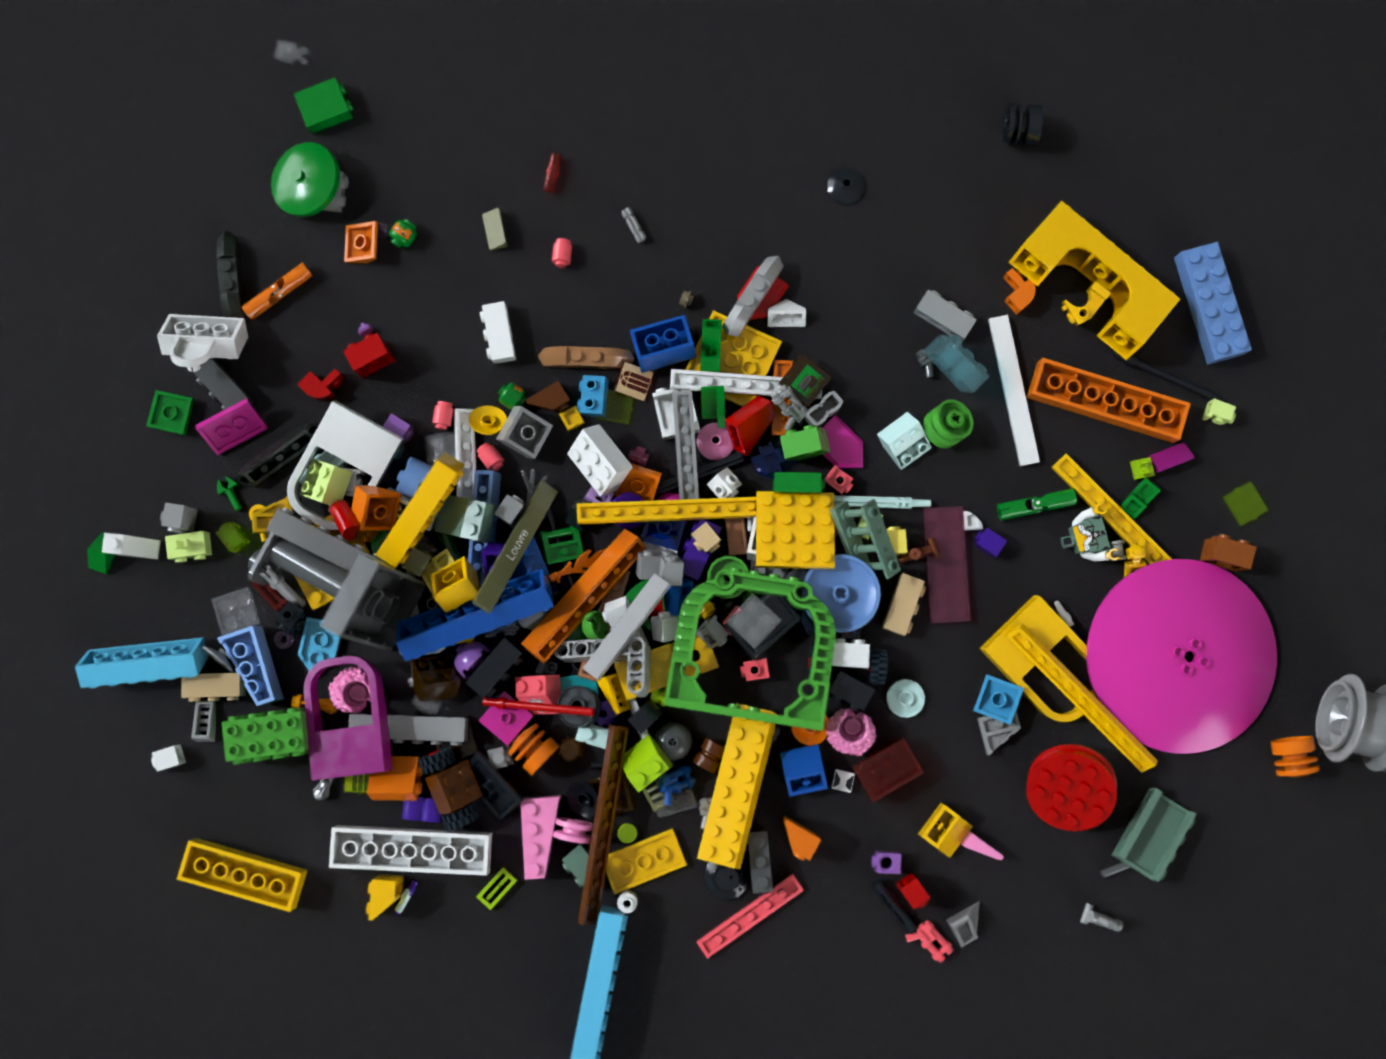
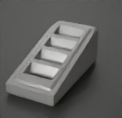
M196 701L191 739L196 742H215L216 701ZM201 708H210L209 711H201ZM201 716H209L208 719H201ZM201 724H208V726L201 727ZM201 732H207V734L201 735Z

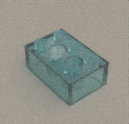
M938 335L923 352L960 392L974 393L990 377L986 373L987 369L984 365L977 363L973 359V353L968 349H964L961 345V340L956 335Z

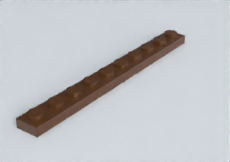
M609 725L578 923L582 925L597 924L629 730L627 726Z

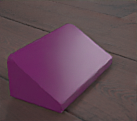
M1185 442L1148 456L1151 457L1155 473L1194 459V455Z

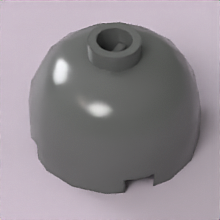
M679 722L664 723L654 735V740L669 760L682 759L691 749V733L686 726Z

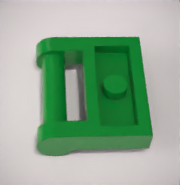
M571 525L569 528L549 532L545 530L539 531V539L542 544L546 565L575 560L584 553L579 530ZM568 535L573 537V540L550 545L548 539Z

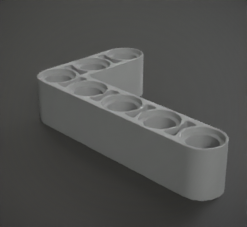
M632 637L615 660H628L627 688L631 693L642 698L648 695L650 691L651 648L642 638ZM604 639L564 641L554 652V655L566 663L588 662ZM643 644L642 649L636 652L637 647ZM586 647V652L581 655V650ZM568 648L566 655L562 656L563 651ZM642 663L641 670L636 671L637 665ZM642 683L641 689L636 691V685Z

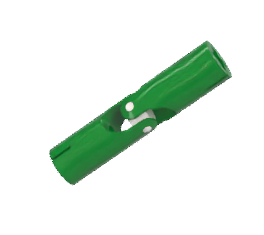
M1071 488L1047 493L1043 497L1034 496L997 504V513L1002 521L1039 513L1043 510L1073 506L1077 504V497L1074 489ZM1031 501L1032 510L1027 509L1025 506L1026 502Z

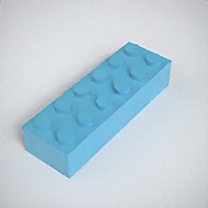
M203 637L90 649L77 663L75 669L80 687H89L91 689L102 685L116 686L121 683L135 684L140 681L154 682L159 679L174 680L178 677L193 678L200 673L208 660V654L202 649L205 646Z

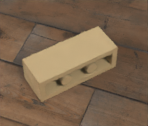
M904 573L900 574L881 627L882 629L901 636H906V633H910L913 626L911 622L912 616L917 614L920 606L917 604L918 599L923 597L926 586H923L925 581Z
M238 673L198 674L193 678L181 677V698H188V701H201V697H208V701H220V697H227V700H239V696H246L245 682Z

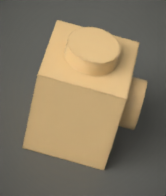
M707 522L691 534L695 540L693 544L699 552L704 551L707 553L710 551L713 553L720 547L718 543L721 542V539Z

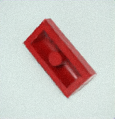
M336 501L330 506L329 512L343 539L353 541L359 529V524L347 501Z

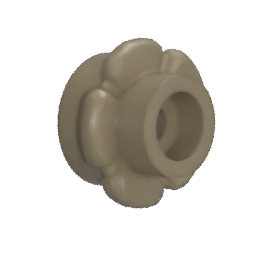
M684 290L679 304L683 305L684 308L692 303L694 295H691V290Z

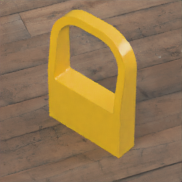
M1033 595L979 649L1012 684L1024 688L1023 695L1044 716L1059 722L1073 721L1083 715L1077 707L1065 713L1053 712L1022 680L1035 665L1007 637L1009 631L1023 623L1049 651L1064 637L1085 659L1087 658V646L1041 596Z

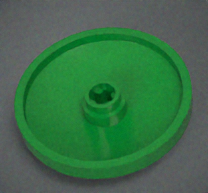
M313 142L300 143L287 150L277 162L271 180L272 194L277 205L285 212L296 217H310L321 212L330 204L337 192L340 182L338 162L328 149Z

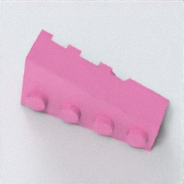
M562 795L523 797L524 800L521 802L525 879L545 878L547 875L554 839L553 832L556 827L555 822L556 818H558Z

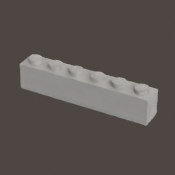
M285 507L282 510L277 509L266 529L348 571L351 570L359 553L385 563L376 556V553L373 552L370 555L365 552V547L357 543L354 546L348 544L347 540L343 539L339 534L337 537L330 535L331 530L321 525L317 528L311 525L313 521L303 516L299 519L293 516V511Z
M349 714V727L373 724L372 714ZM388 715L390 739H393L392 743H404V740H412V744H423L425 740L431 741L433 745H443V741H450V745H462V742L468 741L469 718Z

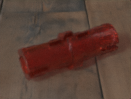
M550 153L548 168L545 169L546 177L542 190L546 192L550 190V193H554L556 180L560 175L559 167L562 155L556 153V156H554L555 153Z

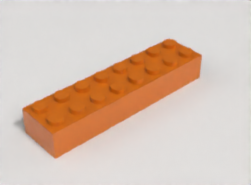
M1043 357L1036 364L1027 394L1029 399L1170 443L1181 439L1191 403Z

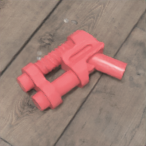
M929 920L919 924L916 932L905 935L907 943L920 939L922 941L921 946L924 949L927 948L932 954V958L940 963L945 959L943 955L945 952L949 955L954 950L952 944L936 930L934 924ZM935 939L941 945L939 949L932 943Z

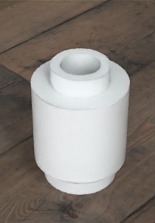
M630 890L622 892L617 901L619 910L623 913L633 912L637 907L638 897ZM629 900L631 905H625L623 902Z

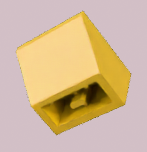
M940 803L918 834L951 858L973 826L946 805Z
M380 874L372 879V882H369L368 894H371L370 902L367 903L366 914H369L368 920H374L401 897L404 876Z

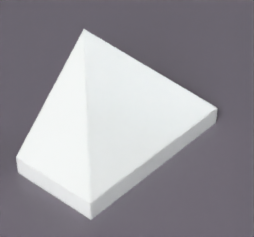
M788 299L768 308V327H805L806 308Z

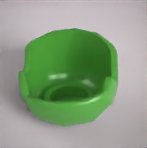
M596 610L587 613L582 620V631L585 636L591 640L606 638V631L609 625L605 623L602 613Z

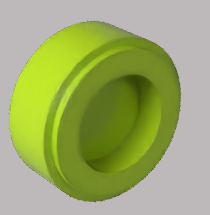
M624 823L619 827L618 838L620 841L631 843L636 839L637 829L633 824Z

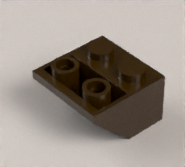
M449 655L419 657L418 659L411 660L413 688L419 702L457 698L461 679Z

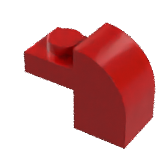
M334 369L321 381L310 371L297 385L313 399L329 401L336 397L332 390L337 389L345 377Z

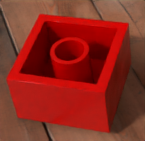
M378 333L366 335L364 340L359 343L349 344L347 349L343 351L353 371L361 378L396 361L386 341Z

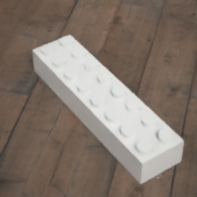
M337 825L332 827L329 868L488 875L491 866L492 833Z

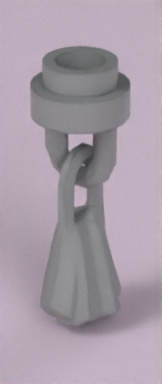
M330 778L329 781L321 779L319 784L313 789L315 799L324 800L329 796L330 786L334 778Z

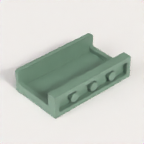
M1149 788L1114 849L1112 856L1151 881L1159 882L1166 876V868L1169 863H1172L1176 858L1177 854L1175 852L1184 843L1186 832L1193 827L1196 813L1186 810L1162 795L1163 792L1159 789Z

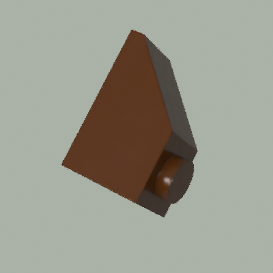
M559 381L526 399L529 407L554 413L558 411L561 413L567 410L569 404H571Z

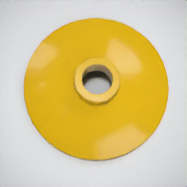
M480 406L469 415L471 428L484 435L499 433L507 420L506 414L494 406Z

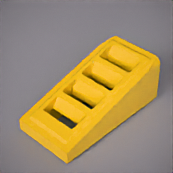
M617 673L605 676L600 681L597 680L599 687L615 714L632 709L629 700H626Z

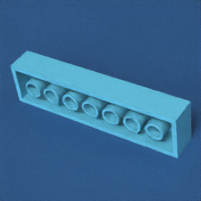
M602 905L599 912L571 1059H600L601 1054H597V1052H601L605 1036L601 1034V1031L605 1032L608 1014H605V1011L609 1012L612 995L609 994V991L613 992L616 975L613 974V971H617L620 955H617V951H621L624 939L621 931H625L628 916L624 915L625 913L620 911L619 908Z

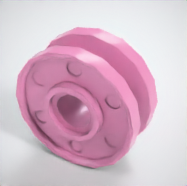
M556 818L555 823L563 827V830H554L553 837L575 843H591L592 836L586 834V832L593 830L594 823L572 818Z

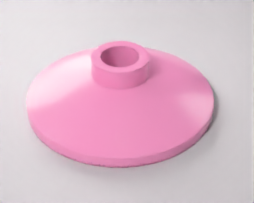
M710 423L700 430L697 436V447L704 457L710 460H719L727 457L732 452L733 445L726 425L725 428H718V423ZM714 437L719 438V442L717 444L712 442V439Z

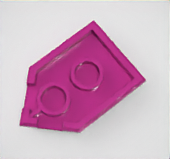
M835 415L822 428L827 432L831 451L822 455L833 466L836 465L838 468H863V441Z

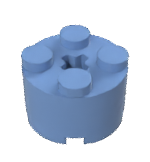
M410 457L405 470H401L397 476L399 484L396 491L412 499L433 466Z

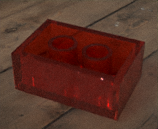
M902 737L851 766L870 801L873 803L924 773L905 739Z

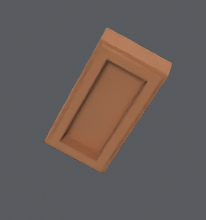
M744 518L725 519L729 556L746 555L748 547Z

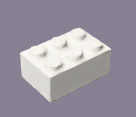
M600 424L582 429L567 453L600 497L617 491L633 468Z

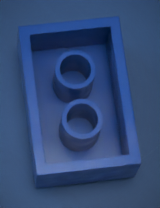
M685 315L630 330L642 373L697 358Z

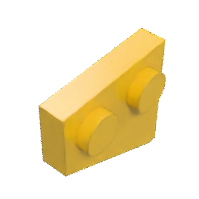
M288 496L252 514L253 533H267L266 529L278 508L282 510L285 507L292 511Z

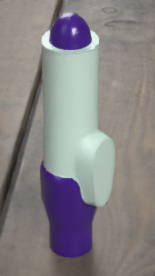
M413 879L411 884L402 893L401 899L394 909L395 915L402 913L409 899L414 894L419 883L418 881Z

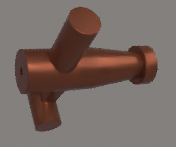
M934 537L927 539V546L913 548L910 553L898 557L899 562L903 564L911 560L921 559L931 552L933 557L941 555Z

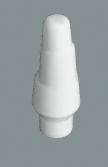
M1055 601L1054 605L1060 618L1069 627L1073 626L1074 623L1071 615L1065 611L1059 601Z

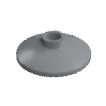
M202 647L223 668L230 673L234 672L223 649L220 648L217 651L209 647Z

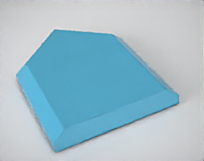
M306 617L298 656L307 667L308 672L315 664L322 660L337 658L341 637L320 626L323 620Z

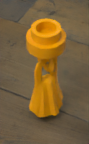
M297 694L292 697V707L298 708L305 705L304 695ZM330 698L319 699L321 711L331 715L338 711L333 706L334 703H332Z

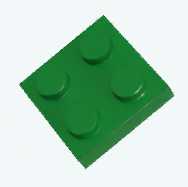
M155 390L146 427L186 436L195 399Z

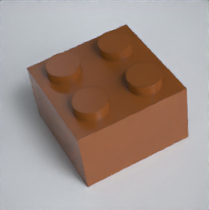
M1219 534V536L1205 539L1200 561L1235 572L1250 570L1256 546L1250 545V542L1239 539L1234 541L1231 540V536Z

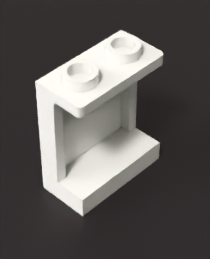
M660 388L656 390V393H653L663 440L675 438L672 392L689 390H667V388ZM693 403L695 433L700 432V427Z

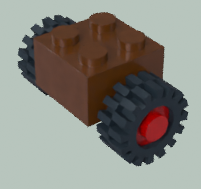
M451 746L440 748L418 759L424 775L436 770L438 771L426 777L425 780L447 831L463 827L478 819L480 816L474 800L483 796L469 761L456 762L457 759Z

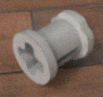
M1124 540L1109 542L1111 549H1120V551L1113 553L1115 558L1121 557L1120 560L1127 559L1123 548Z

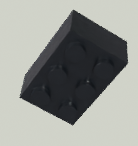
M503 638L466 681V684L482 698L494 697L501 689L499 685L504 681L507 682L513 675L511 671L523 664L526 660L524 656L527 653L510 638Z

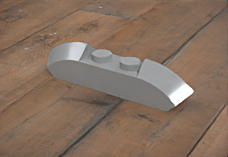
M779 256L767 257L745 288L722 326L727 335L738 337L744 330L783 269Z

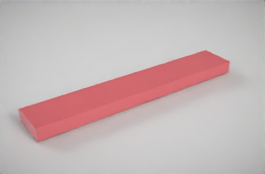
M793 873L773 886V892H766L698 939L696 941L708 959L803 892L804 889Z

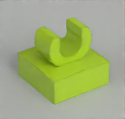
M1151 457L1130 462L1134 480L1155 476Z

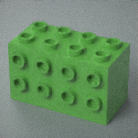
M305 708L287 709V713H285V710L267 712L268 716H266V712L248 714V718L247 715L228 717V721L222 722L226 762L233 761L234 765L252 762L251 758L253 762L271 759V755L272 759L289 757L290 753H292V756L309 754Z

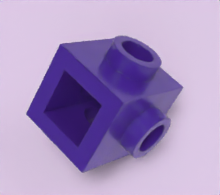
M604 697L603 699L600 698L602 705L601 711L605 710V712L600 714L595 722L600 727L602 725H610L615 721L614 718L619 715L615 714L607 698Z

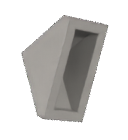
M980 901L946 919L961 948L978 939L977 925Z

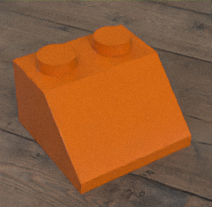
M356 486L351 511L359 524V530H392L396 524L401 493L376 486Z
M784 816L783 821L792 853H794L793 855L802 861L805 858L810 861L821 842V838L818 834Z

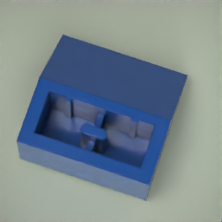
M818 744L780 752L789 797L828 789Z

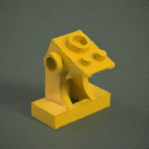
M1094 282L1085 291L1088 293V301L1083 307H1076L1067 300H1064L1061 309L1063 312L1067 310L1068 314L1066 316L1071 324L1075 323L1078 326L1092 318L1111 292L1097 282ZM1080 311L1083 312V314H1084L1083 317L1080 316V314H1079Z

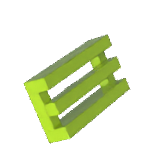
M503 867L476 897L491 910L518 879ZM502 874L506 875L492 892L484 898L483 895ZM510 879L511 882L490 904L488 901Z

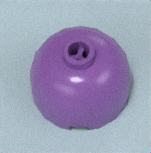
M472 641L467 644L462 643L456 649L457 654L454 659L456 670L465 680H468L470 678L469 675L478 669L492 650L479 641Z

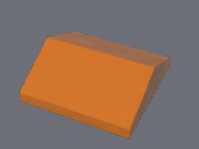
M377 221L346 225L345 263H369L376 259Z

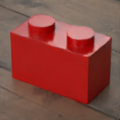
M909 873L895 883L914 910L916 908L921 909L928 904L929 895L912 873Z

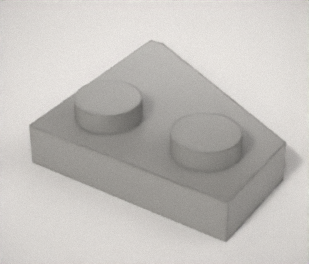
M1017 711L1011 725L988 716L977 718L986 755L992 754L997 747L1005 743L1011 735L1021 729Z

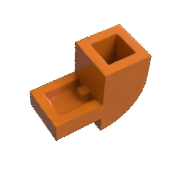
M1012 268L1003 278L1014 289V292L1004 302L1018 315L1033 300L1036 288L1032 281L1028 279L1025 282L1022 274Z

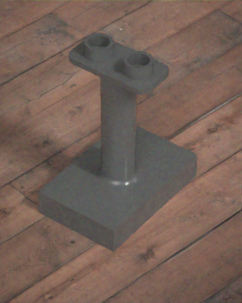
M293 514V516L299 519L301 518L300 516ZM267 530L268 538L262 549L254 552L249 559L248 579L250 581L266 586L269 582L259 574L261 568L263 567L267 571L265 565H269L275 572L281 568L335 598L320 625L321 627L341 638L392 651L396 644L397 622L409 618L427 586L424 581L362 553H359L350 572L334 563Z

